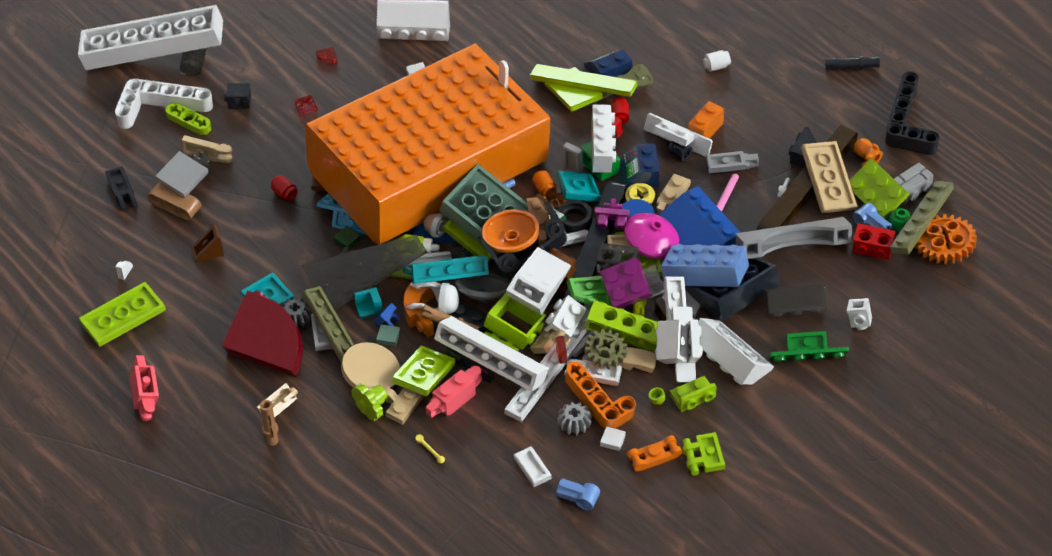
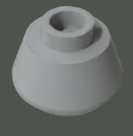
M433 213L424 219L423 224L425 230L433 238H438L445 233L442 229L448 220L442 213Z

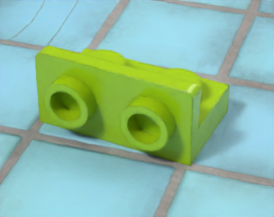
M702 376L670 390V397L679 410L683 412L715 398L717 386L715 383L710 384L706 377Z

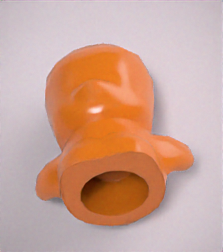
M860 138L854 144L853 150L855 154L865 159V162L861 164L862 166L870 158L879 163L883 152L879 150L877 144H872L866 138Z

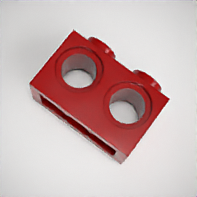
M858 223L853 239L852 252L889 260L891 255L890 246L894 242L895 231Z

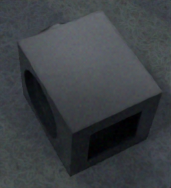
M228 83L227 91H224V102L228 103V109H250V83Z

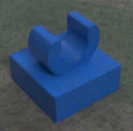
M390 303L373 322L378 327L383 323L384 325L394 326L390 319L394 322L400 319L397 314L393 313L397 307Z

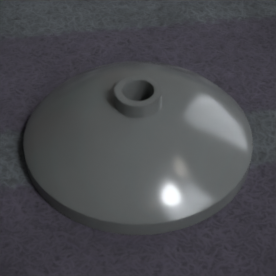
M489 273V275L457 278L455 285L463 295L481 303H488L489 301L502 298L512 280L505 278L503 275Z

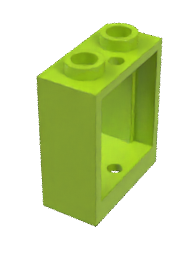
M506 292L487 314L484 326L523 350L527 344L531 345L536 338V334H540L545 328L544 320L546 314L542 313L540 315L508 297ZM506 311H509L533 327L525 334L502 320L501 317Z

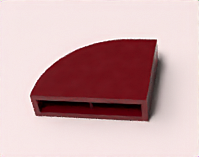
M247 290L222 347L230 354L296 377L302 362L303 345L295 322L277 302L265 297V294L262 292Z

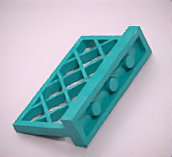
M487 255L413 263L411 266L402 267V271L412 276V283L414 284L489 275Z

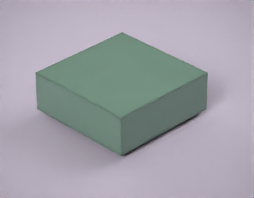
M381 324L376 339L377 344L396 347L400 327Z

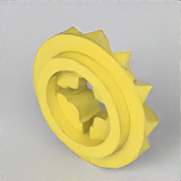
M636 183L627 188L625 192L626 201L640 199V197H637L638 193L640 196H643L642 200L652 205L655 199V191L651 186L644 183Z

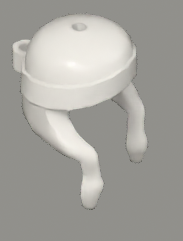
M434 281L417 284L410 283V286L414 288H432L439 304L434 309L446 314L456 311L459 304V295L453 285L449 283L440 284ZM411 303L406 308L411 310L423 309L425 304Z

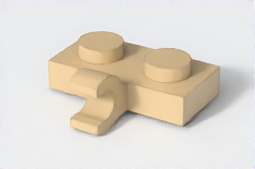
M551 329L548 332L543 330L530 349L534 354H545L549 352L555 342L561 346H567L571 339L563 337L566 333L564 330L555 331Z
M386 387L385 391L388 397L385 399V402L391 403V406L386 411V417L403 425L424 395L403 388L400 394L397 395L393 389Z

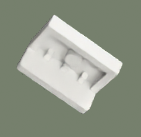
M568 295L563 300L559 299L553 307L555 311L546 319L547 325L544 329L546 332L551 329L555 331L564 330L566 333L563 337L565 338L572 336L586 311L584 306Z

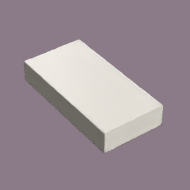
M531 446L514 454V460L533 487L551 479L550 472Z

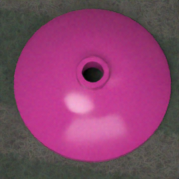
M638 213L631 216L625 224L624 235L626 241L636 252L645 257L664 259L671 246L679 244V236L676 229L668 220L659 215Z

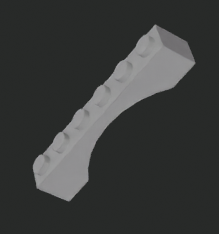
M844 217L736 233V245L746 247L748 259L762 257L773 250L792 245H840L852 243V225Z

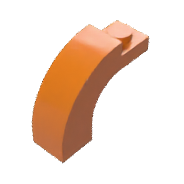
M409 285L404 294L406 322L410 328L416 326L428 338L434 335L432 320L420 316L423 309L411 310L406 308V306L411 303L426 304L428 301L436 298L430 287L414 288Z

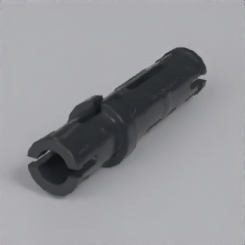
M859 55V57L825 58V69L859 68L863 70L864 68H880V56L863 57V55Z

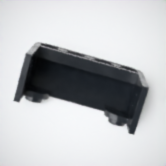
M539 193L536 197L551 217L544 227L547 240L541 246H539L537 238L532 245L515 255L503 253L497 257L483 238L480 236L477 238L500 273L507 279L513 280L537 247L548 251L550 248H560L567 241V233L562 221L548 200Z

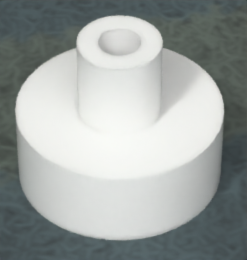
M424 238L423 254L439 252L440 245L433 244L432 238Z

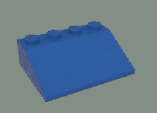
M699 186L680 195L659 214L676 229L679 236V244L736 245V233H741Z

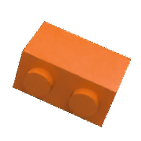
M708 101L689 122L688 130L710 139L724 122V108Z

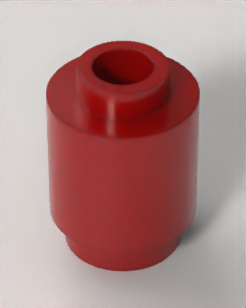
M618 97L611 103V113H615L616 117L622 119V124L629 121V104L626 99Z
M284 175L275 176L271 181V189L282 199L291 201L296 197L298 193L296 185Z

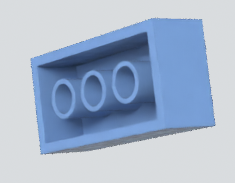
M676 244L671 246L661 268L663 278L684 277L685 286L739 287L749 263L745 246Z

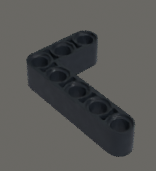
M908 71L903 74L886 128L885 143L890 147L933 155L938 150L939 134L933 130L907 125L919 80L918 74Z

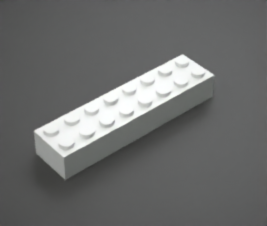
M217 5L81 30L78 57L85 70L218 46L221 45L223 19Z

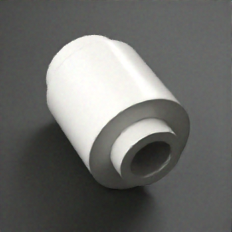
M723 50L706 54L703 59L705 69H708L710 72L726 68L727 65L731 64L728 51Z

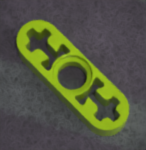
M170 103L166 106V115L169 120L199 135H206L211 131V124L208 118L178 103ZM186 117H192V118H193V119L190 120V121H185V120H184V118H186Z

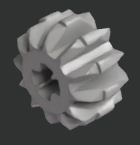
M572 401L570 405L564 404L563 409H559L558 423L562 431L567 430L568 435L572 432L578 435L579 431L585 433L586 428H590L591 413L588 411L587 406H582L581 402L576 405Z

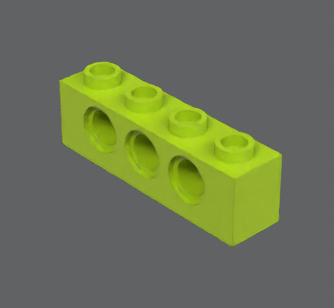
M594 300L584 329L597 331L598 333H601V329H604L605 333H608L611 329L612 334L619 333L618 338L624 337V343L654 353L657 347L656 329L658 328V321H653L642 315H635L622 308H615L604 302Z

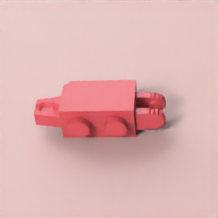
M136 355L129 375L134 409H139L140 419L147 422L151 420L152 413L155 411L159 393L154 366L146 365L144 356Z
M475 365L465 372L460 370L432 392L433 398L426 406V414L431 418L440 412L451 415L476 395L475 387L482 380L480 376L481 368Z

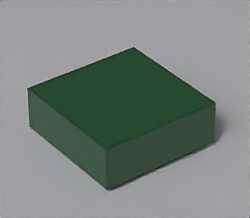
M348 226L334 236V241L346 250H349L361 240L360 235Z

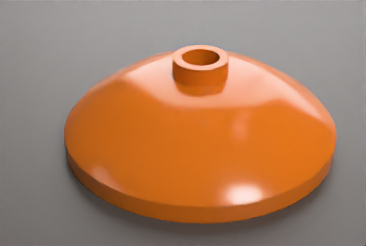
M516 209L505 210L491 216L482 228L483 239L489 244L491 249L503 253H514L526 249L536 241L540 233L539 222L536 217L527 211Z

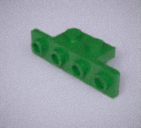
M826 331L786 334L787 351L770 352L768 356L769 360L774 359V362H784L786 358L801 361L805 360V357H813V359L818 360L824 359L825 356L832 355L833 358L845 357L844 354L849 352V347L828 348Z

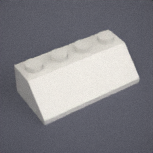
M378 0V38L448 41L450 30L448 1Z
M699 319L698 325L701 326L702 330L699 342L707 353L706 356L710 360L718 362L720 368L724 372L732 374L734 376L733 379L740 385H752L774 368L771 363L720 320Z

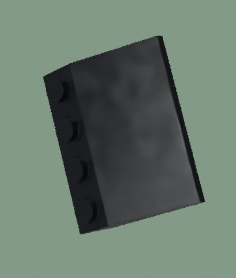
M757 257L748 259L749 266L739 287L685 286V290L711 316L723 321L752 302L757 301L763 295L773 291V289L780 285L777 266Z

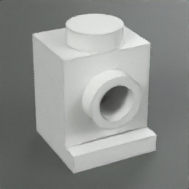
M849 299L847 314L849 315L851 328L856 327L858 330H864L871 326L872 314L869 299Z

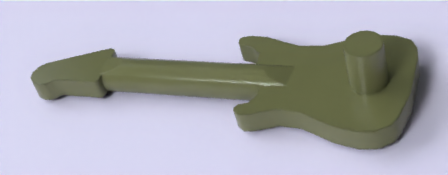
M643 64L634 66L625 75L617 76V78L637 81L636 89L653 84V77ZM601 92L602 99L612 95L611 93ZM593 102V103H591V104H589V105H586V106H593V105H596V103Z

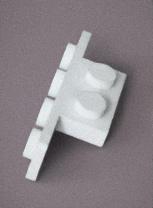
M652 113L647 114L644 130L685 147L690 146L693 152L705 157L709 155L713 142L711 139Z
M674 306L672 308L673 320L679 319L688 324L687 362L675 363L676 382L688 383L696 379L695 363L702 357L703 348L699 342L702 330L701 326L698 325V320H693L691 307Z

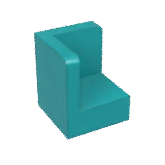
M376 287L354 293L355 306L361 319L375 316L382 312V301Z

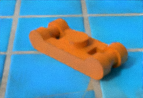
M671 435L660 442L640 449L633 448L627 452V456L633 462L634 470L638 472L676 459L683 454V451L676 445L677 440Z

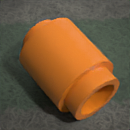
M538 171L534 174L532 183L540 195L548 197L557 192L556 184L547 171Z

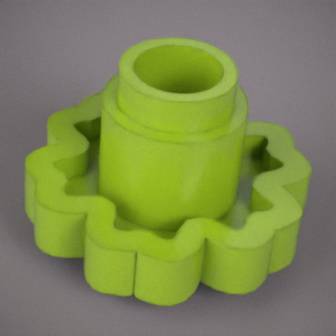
M359 383L351 390L357 407L363 414H366L369 420L376 421L383 415L381 404L385 402L388 395L381 385L372 386L368 389L366 385Z

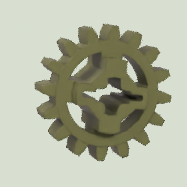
M601 329V333L594 331L593 336L589 335L588 340L585 341L584 354L588 355L587 361L593 360L592 365L599 364L600 369L606 366L610 370L611 365L617 368L618 362L622 364L627 354V344H624V337L618 338L619 333L612 334L611 329L608 333H605L604 329Z

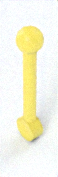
M417 435L416 442L424 445L437 458L438 463H444L445 458L438 455L424 441L422 435Z

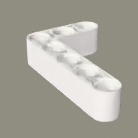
M131 79L127 81L115 109L117 124L122 129L132 127L141 104L166 107L170 103H178L192 111L208 112L213 108L211 91L200 87Z

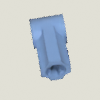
M866 203L852 215L857 225L860 223L888 230L892 227V224L880 216L875 206L871 203Z
M562 479L558 484L556 495L576 502L584 510H592L601 491L592 483L581 485Z

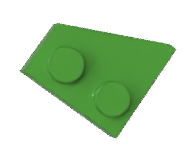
M602 276L570 278L566 282L570 295L574 300L591 306L595 300L613 307Z

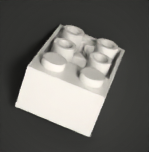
M537 247L507 288L508 297L542 315L571 268V265Z

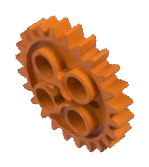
M944 214L943 218H940L939 215H936V219L931 221L916 243L915 248L918 249L919 254L923 253V258L929 256L930 262L936 259L937 264L941 260L944 261V264H947V261L950 260L954 264L955 259L962 261V256L968 258V253H973V248H976L977 241L976 230L972 229V224L968 225V220L961 222V217L954 219V215H951L950 218H947V215Z

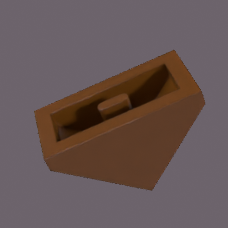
M213 224L191 246L196 262L224 256L216 224Z

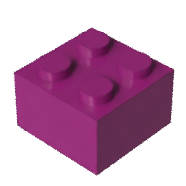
M636 257L600 271L611 303L615 308H625L653 297L641 262Z

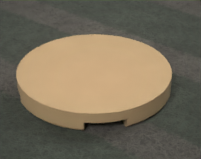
M359 343L350 347L344 354L341 363L343 377L353 388L361 383L366 385L368 389L377 385H381L384 389L386 387L392 389L395 385L392 383V377L400 369L399 362L394 354L385 347L375 343Z

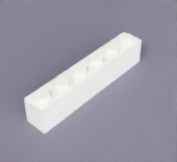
M452 316L439 322L435 340L531 392L544 385L549 368Z

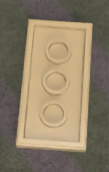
M837 141L803 144L801 150L821 213L855 210L857 208L856 200Z

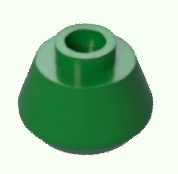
M898 208L890 214L887 221L892 224L891 229L900 233L911 215L906 209Z

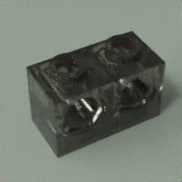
M601 243L596 259L597 272L600 273L602 270L635 257L639 259V248Z

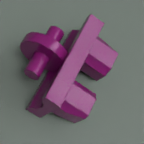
M612 198L611 203H604V208L595 207V219L597 220L598 228H607L608 220L615 221V229L624 230L625 224L630 218L629 210H623L622 204H616V198Z

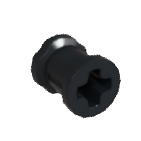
M671 141L668 146V152L678 155L682 161H686L693 150L690 146L685 147L674 141Z

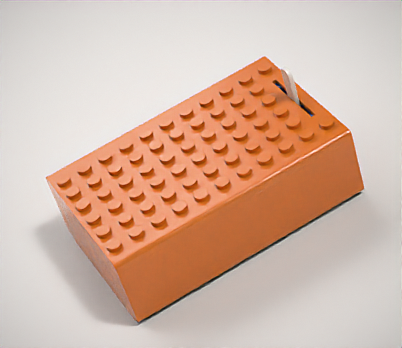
M473 44L306 123L307 167L312 172L314 178L340 206L346 209L347 214L374 243L380 245L422 224L428 215L441 213L439 210L443 200L477 164L503 183L547 161L551 119L508 76L509 68L506 61H500L498 66L477 44Z

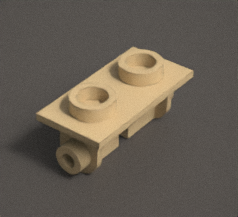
M284 383L265 399L272 402L274 417L297 399V390L294 387L289 388L287 383ZM259 404V405L257 406V408H258V410L261 412L260 404Z

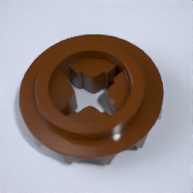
M555 193L546 197V200L556 210L567 201L563 193Z

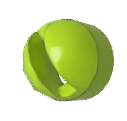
M656 387L649 392L650 401L654 405H661L665 401V393L662 388Z

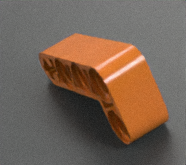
M573 361L567 365L565 373L566 383L584 406L588 407V411H590L603 429H606V426L616 429L633 417L636 402L632 397L623 396L612 402L581 363Z

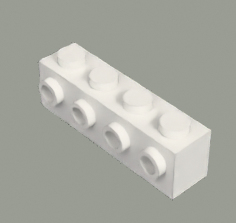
M611 105L592 106L593 172L611 173L612 162H616V151H613L616 146V138H612V136L615 137V125H612L615 121V113H611Z

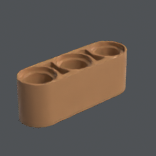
M158 182L147 194V198L152 204L185 220H190L202 207L200 201L194 196L188 194L184 198L161 182Z

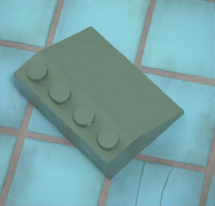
M477 164L443 200L439 211L480 243L477 238L479 236L483 238L482 228L491 216L512 209L528 212L527 202ZM493 250L497 257L503 253Z

